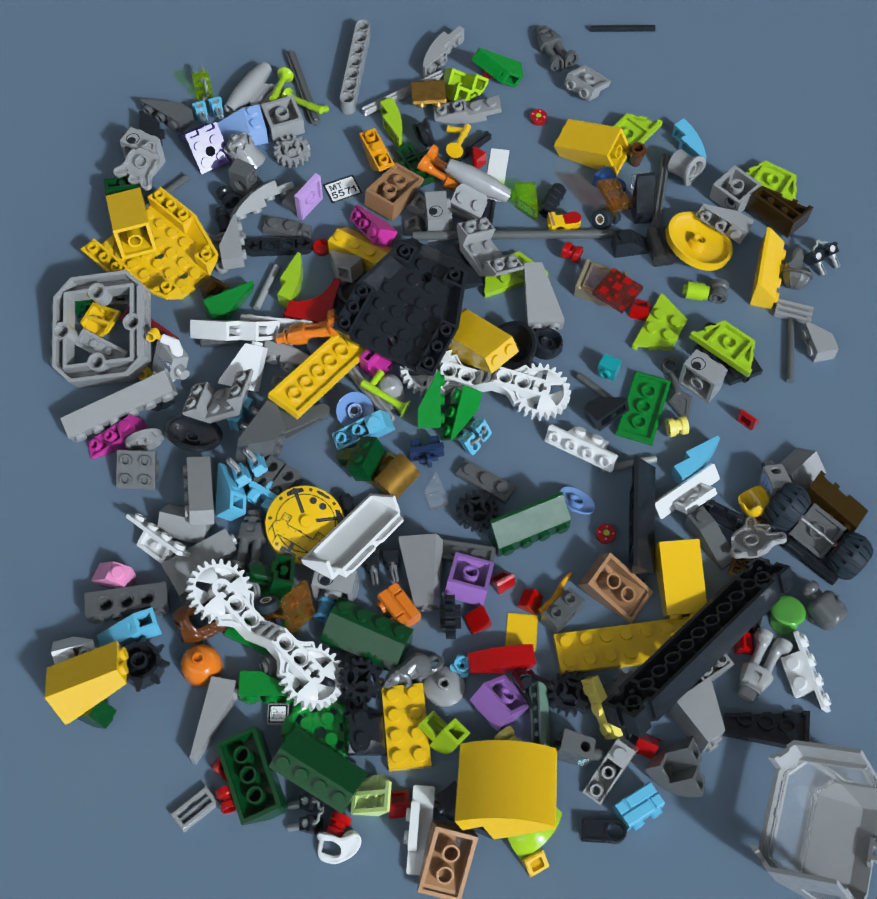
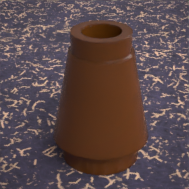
M640 142L633 143L629 148L631 166H640L646 154V148Z

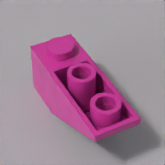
M356 204L351 213L350 221L374 245L391 247L397 231L388 222Z
M130 414L87 442L91 458L95 459L117 452V449H126L125 439L135 432L147 429L146 422Z

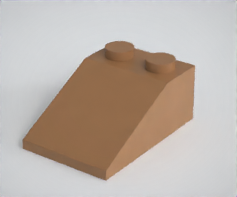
M396 162L395 166L389 168L366 189L364 205L393 221L403 212L423 183L424 178Z
M611 552L599 554L578 583V586L591 598L629 623L633 622L654 592L634 573H631Z
M432 819L417 887L418 893L442 899H462L478 841V835L475 830H462L457 825Z

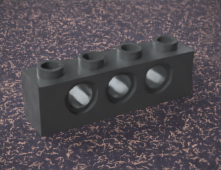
M166 581L84 593L85 617L89 623L101 624L107 620L121 621L133 613L153 607L156 615L171 612L170 589ZM147 599H153L150 603L144 604ZM132 602L130 606L124 607L125 603ZM111 604L109 609L103 610L106 605Z

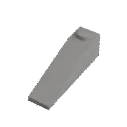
M211 676L189 757L192 764L197 765L234 707L235 700H239V687L236 680Z

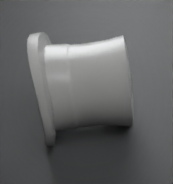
M679 149L672 155L667 169L668 172L684 179V185L690 186L703 172L706 166V159L700 155L691 156L684 150Z

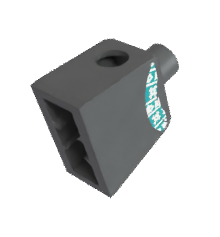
M566 728L554 739L553 747L557 749L558 761L586 766L592 760L602 763L605 754L604 750L595 748L596 739Z

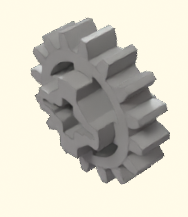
M287 135V139L281 137V142L277 141L276 146H274V157L277 159V163L282 162L283 167L287 164L289 168L292 165L298 168V164L303 166V161H309L308 157L311 156L310 144H308L307 140H303L302 136L296 138V135H293V138H290Z

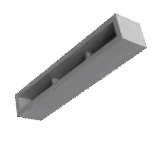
M163 370L60 419L68 439L81 442L87 439L88 435L101 433L105 430V427L115 425L130 414L137 416L142 410H151L162 401L168 402L172 400L173 396L177 395L178 392L170 374Z

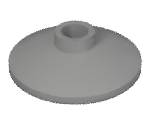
M443 666L439 671L434 672L424 680L425 696L436 706H453L464 695L465 681L460 677V674L452 672L450 667ZM443 681L447 682V683H448V686H447V687H442V686L440 685L441 682H443Z

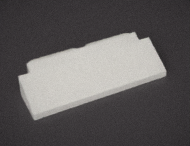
M370 493L301 559L303 565L332 580L338 574L346 578L350 573L354 572L375 551L376 547L384 542L404 521L403 517L400 516V509L395 495Z

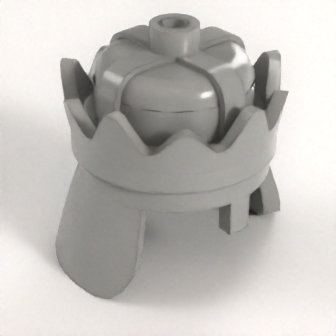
M245 131L239 134L234 133L227 139V146H224L223 150L231 158L232 164L238 158L254 165L255 169H257L265 161V155L255 146L251 134L248 136Z

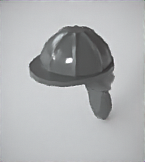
M800 246L794 249L793 259L785 263L782 270L785 285L794 290L805 288L813 279L812 272L803 264L804 251Z

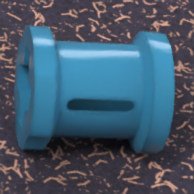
M321 596L318 599L319 605L317 612L313 614V618L326 623L336 601L329 597Z

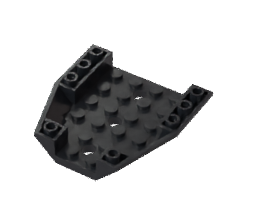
M400 241L358 280L332 328L352 344L419 375L434 376L459 329L467 270L450 264L448 268L420 255L418 248ZM430 275L432 279L429 282H424L422 277ZM413 306L415 311L408 314L405 312V308ZM392 337L398 339L397 344L393 346L387 343Z

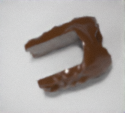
M209 600L205 602L202 606L205 607L209 603ZM191 603L173 612L172 620L176 628L181 632L182 643L198 644L202 640L213 637L218 632H223L228 627L216 626V622H213L202 628H195L189 618L198 614H194L196 607L189 608Z

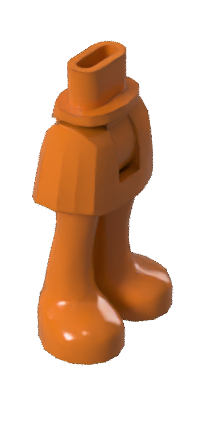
M433 144L428 153L421 159L417 169L439 178L444 182V188L454 191L461 183L449 174L442 172L447 163L438 157L439 148Z
M335 309L328 310L327 319L323 322L313 324L301 322L289 326L288 330L283 329V333L276 334L277 344L301 345L307 344L310 338L340 335L332 328L338 318Z

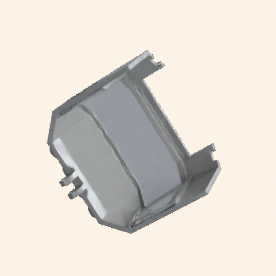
M793 740L786 745L787 748L778 754L775 752L768 757L775 767L759 847L756 845L750 846L766 871L776 882L806 899H867L873 862L877 864V855H875L877 849V774L862 749Z

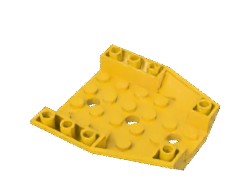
M159 187L148 196L150 206L146 208L157 251L122 260L114 234L102 244L93 239L81 248L84 254L106 272L127 270L147 287L151 294L166 300L184 299L210 277L219 258L217 250L196 214L162 187ZM164 255L162 259H156V256ZM183 274L188 275L185 279L179 278Z

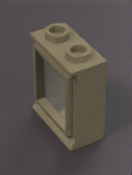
M586 259L575 286L574 296L615 309L617 303L622 301L624 294L622 290H626L628 286L623 282L628 271L623 272L616 269V272H613L611 267ZM616 282L623 285L619 291L612 287ZM602 286L610 289L606 294L598 291Z

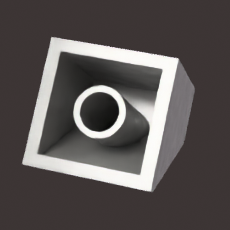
M708 677L686 692L672 706L669 712L687 737L694 736L700 754L706 750L710 753L719 746L718 743L723 740L721 736L725 732L712 680Z

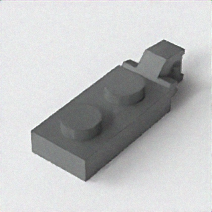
M267 216L262 231L263 234L278 237L303 236L311 238L312 226L299 221Z

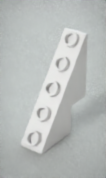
M190 320V338L264 341L276 340V334L280 333V321Z

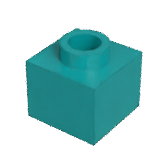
M605 353L598 364L597 374L604 379L614 381L620 371L622 360Z

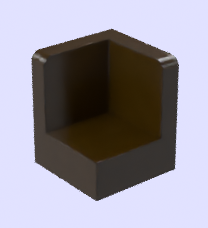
M210 276L200 287L203 299L210 295H218L224 290L229 289L228 284L213 276Z

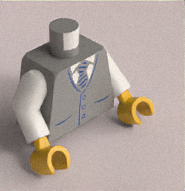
M151 328L148 331L149 334L146 336V340L154 342L158 339L152 363V370L154 371L152 372L146 366L142 371L144 374H140L138 378L144 380L165 370L170 374L173 382L177 379H186L189 376V371L186 369L189 357L182 348L180 341L174 336L161 335L157 328Z

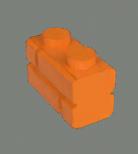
M394 583L377 595L378 603L376 605L382 614L387 613L390 617L389 619L407 627L413 626L420 621L421 613L398 583Z

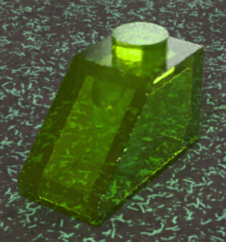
M515 183L514 190H511V200L515 201V208L533 221H537L536 183Z

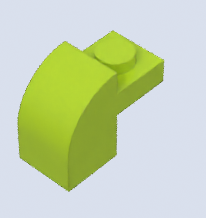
M434 710L418 725L431 739L432 743L429 746L442 754L452 753L470 734L456 718L447 725Z

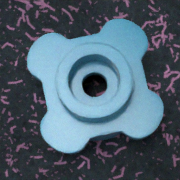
M458 654L454 663L450 665V670L460 674L461 678L468 677L469 666L467 657Z

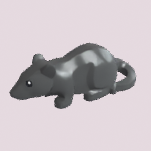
M418 652L411 654L398 667L389 666V672L385 677L383 688H391L403 682L404 688H408L412 685V679L417 678V681H422L444 666L442 657L435 654L427 656ZM432 662H438L435 667L431 668Z

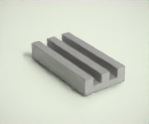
M778 298L774 316L783 319L794 318L795 322L805 324V322H811L814 307Z
M205 786L172 812L171 816L183 832H186L216 808L219 802ZM205 794L208 795L205 799H203L200 803L194 806L190 811H188L184 816H182L179 819L178 816L181 813H183L186 809H188L191 805H193ZM212 801L209 805H207L204 809H202L199 813H197V814H196L193 818H191L188 822H186L185 824H183V822H185L188 818H190L193 814H195L198 810H200V809H201L203 806H205L208 802Z

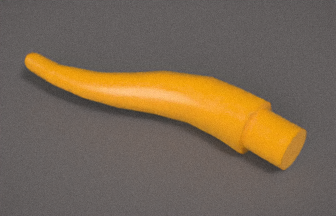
M572 572L560 581L553 596L538 609L541 615L563 594L564 586L573 575Z

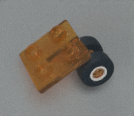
M616 178L598 180L596 182L599 191L607 203L606 208L597 209L592 214V223L599 230L609 228L612 223L617 224L621 220L620 212L633 207L630 203V198L625 194L620 181Z
M303 580L281 599V607L278 597L268 594L255 600V610L265 620L280 626L283 624V619H285L287 630L294 635L313 618L314 607L308 581Z

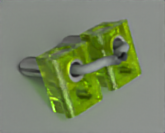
M202 65L201 68L198 66L199 72L191 73L197 101H202L205 97L208 99L214 98L208 71H205Z

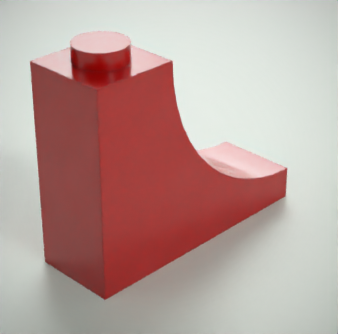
M333 278L331 285L315 298L304 301L290 300L288 307L284 308L283 318L305 319L313 323L325 321L328 310H336L339 301L338 288L341 285V279Z

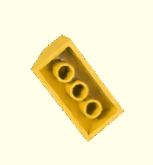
M349 227L337 228L328 240L329 254L331 250L362 257L363 270L366 272L392 250L390 247L374 245L365 235Z
M767 227L759 249L750 305L771 309L773 303L778 301L779 292H776V290L780 288L782 278H779V274H782L784 268L781 260H784L786 250H784L785 242L770 227Z

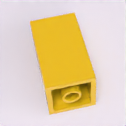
M572 119L567 120L554 145L559 157L596 170H600L605 165L616 176L626 160L630 148L622 128Z
M141 188L107 195L106 200L111 225L122 260L157 251Z
M466 308L461 311L459 329L448 350L452 349V355L457 354L460 362L489 373H493L519 352L511 335Z
M700 540L658 542L655 545V570L663 616H670V620L682 619V615H690L691 618L707 603Z
M116 640L47 667L45 699L65 725L71 723L127 684V674L129 673L127 659L129 656L126 648L121 647Z

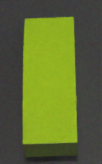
M390 97L380 102L383 128L396 146L400 147L403 143L402 119L395 101Z
M297 252L280 277L282 288L277 296L279 305L288 307L290 300L297 301L301 290L303 266L301 253Z

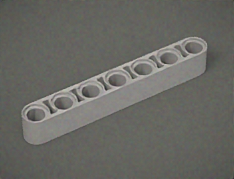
M367 20L357 21L340 93L341 112L346 115L354 113L357 105L371 39L370 23Z

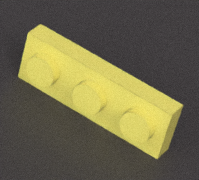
M591 676L581 680L583 691L591 703V710L600 725L601 734L606 740L617 739L623 736L620 728L607 723L601 704L607 698L599 676Z

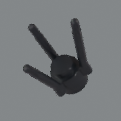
M520 667L512 672V679L522 692L529 708L533 709L534 706L525 690L531 686L532 678L550 688H553L554 685L535 674L533 670L527 671L525 668Z

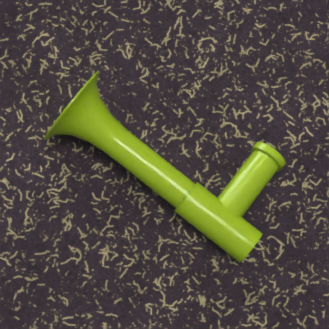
M281 67L277 71L279 81L269 97L270 101L281 99L279 95L285 82L293 80L294 74L289 68Z
M289 87L282 93L281 98L293 95L297 104L316 113L322 114L329 111L327 105H317L295 96L293 90Z
M378 369L370 382L363 379L360 387L397 408L400 412V418L405 414L411 401L401 402L376 386L382 376L385 375L382 370Z

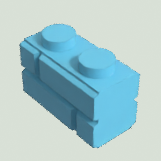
M648 782L614 804L612 810L617 818L624 823L627 831L631 828L636 831L645 824V819L648 817L654 819L663 813L661 809L664 807L665 802L657 793L652 783Z

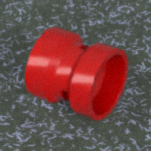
M566 241L560 257L571 259L573 263L578 264L584 247L574 246L572 242Z
M229 785L216 790V797L221 802L219 806L221 813L228 814L236 811Z
M332 811L330 815L331 822L325 827L324 833L341 838L346 833V828L351 825L352 819L340 812Z

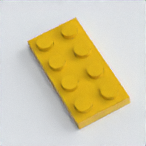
M415 683L408 688H404V685L382 688L389 772L432 767L429 737L418 727L420 722L427 717L423 683Z

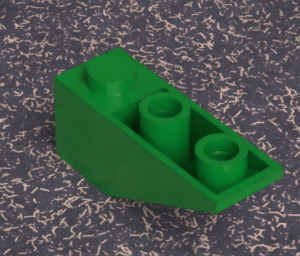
M480 47L471 58L474 63L500 83L515 88L523 79L522 62Z
M243 282L238 287L226 289L218 295H210L203 300V309L208 319L229 320L253 292L254 282Z
M437 371L418 408V428H441V424H445V413H441V405H445V394H441V386H445V377L441 375V371Z
M465 385L454 387L450 395V406L446 411L447 418L442 428L441 441L453 440L479 409L482 397L481 391Z
M240 671L238 696L244 704L253 705L256 702L277 704V702H286V704L293 705L294 703L293 698L288 701L286 700L289 694L288 692L282 693L285 686L278 685L279 680L266 673L264 674L262 671Z

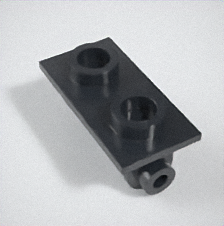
M711 499L705 508L716 523L734 532L740 529L746 518L742 513L739 514Z

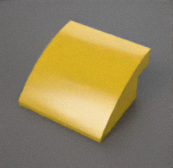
M484 740L460 744L455 822L462 830L484 827L493 839H500L556 829V748L513 740Z

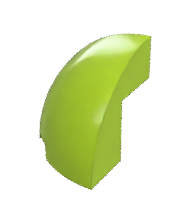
M446 68L444 74L446 97L451 101L465 99L466 102H470L471 99L482 94L489 79L478 74H468L454 68Z
M557 807L556 828L562 816V812ZM556 829L507 838L517 856L523 859L538 850L552 836Z

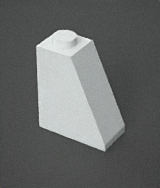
M252 341L251 344L245 343L220 377L218 383L232 386L237 372L252 368L254 372L249 390L259 392L268 348L262 347L263 343Z

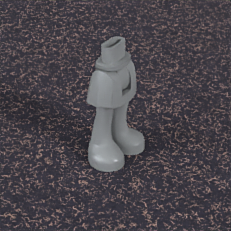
M764 628L756 629L754 653L749 662L743 663L741 669L738 696L751 703L773 681L774 678L771 673L779 657L788 654L793 647L792 643L788 640L776 638L763 667L759 666L765 651L774 638V635Z

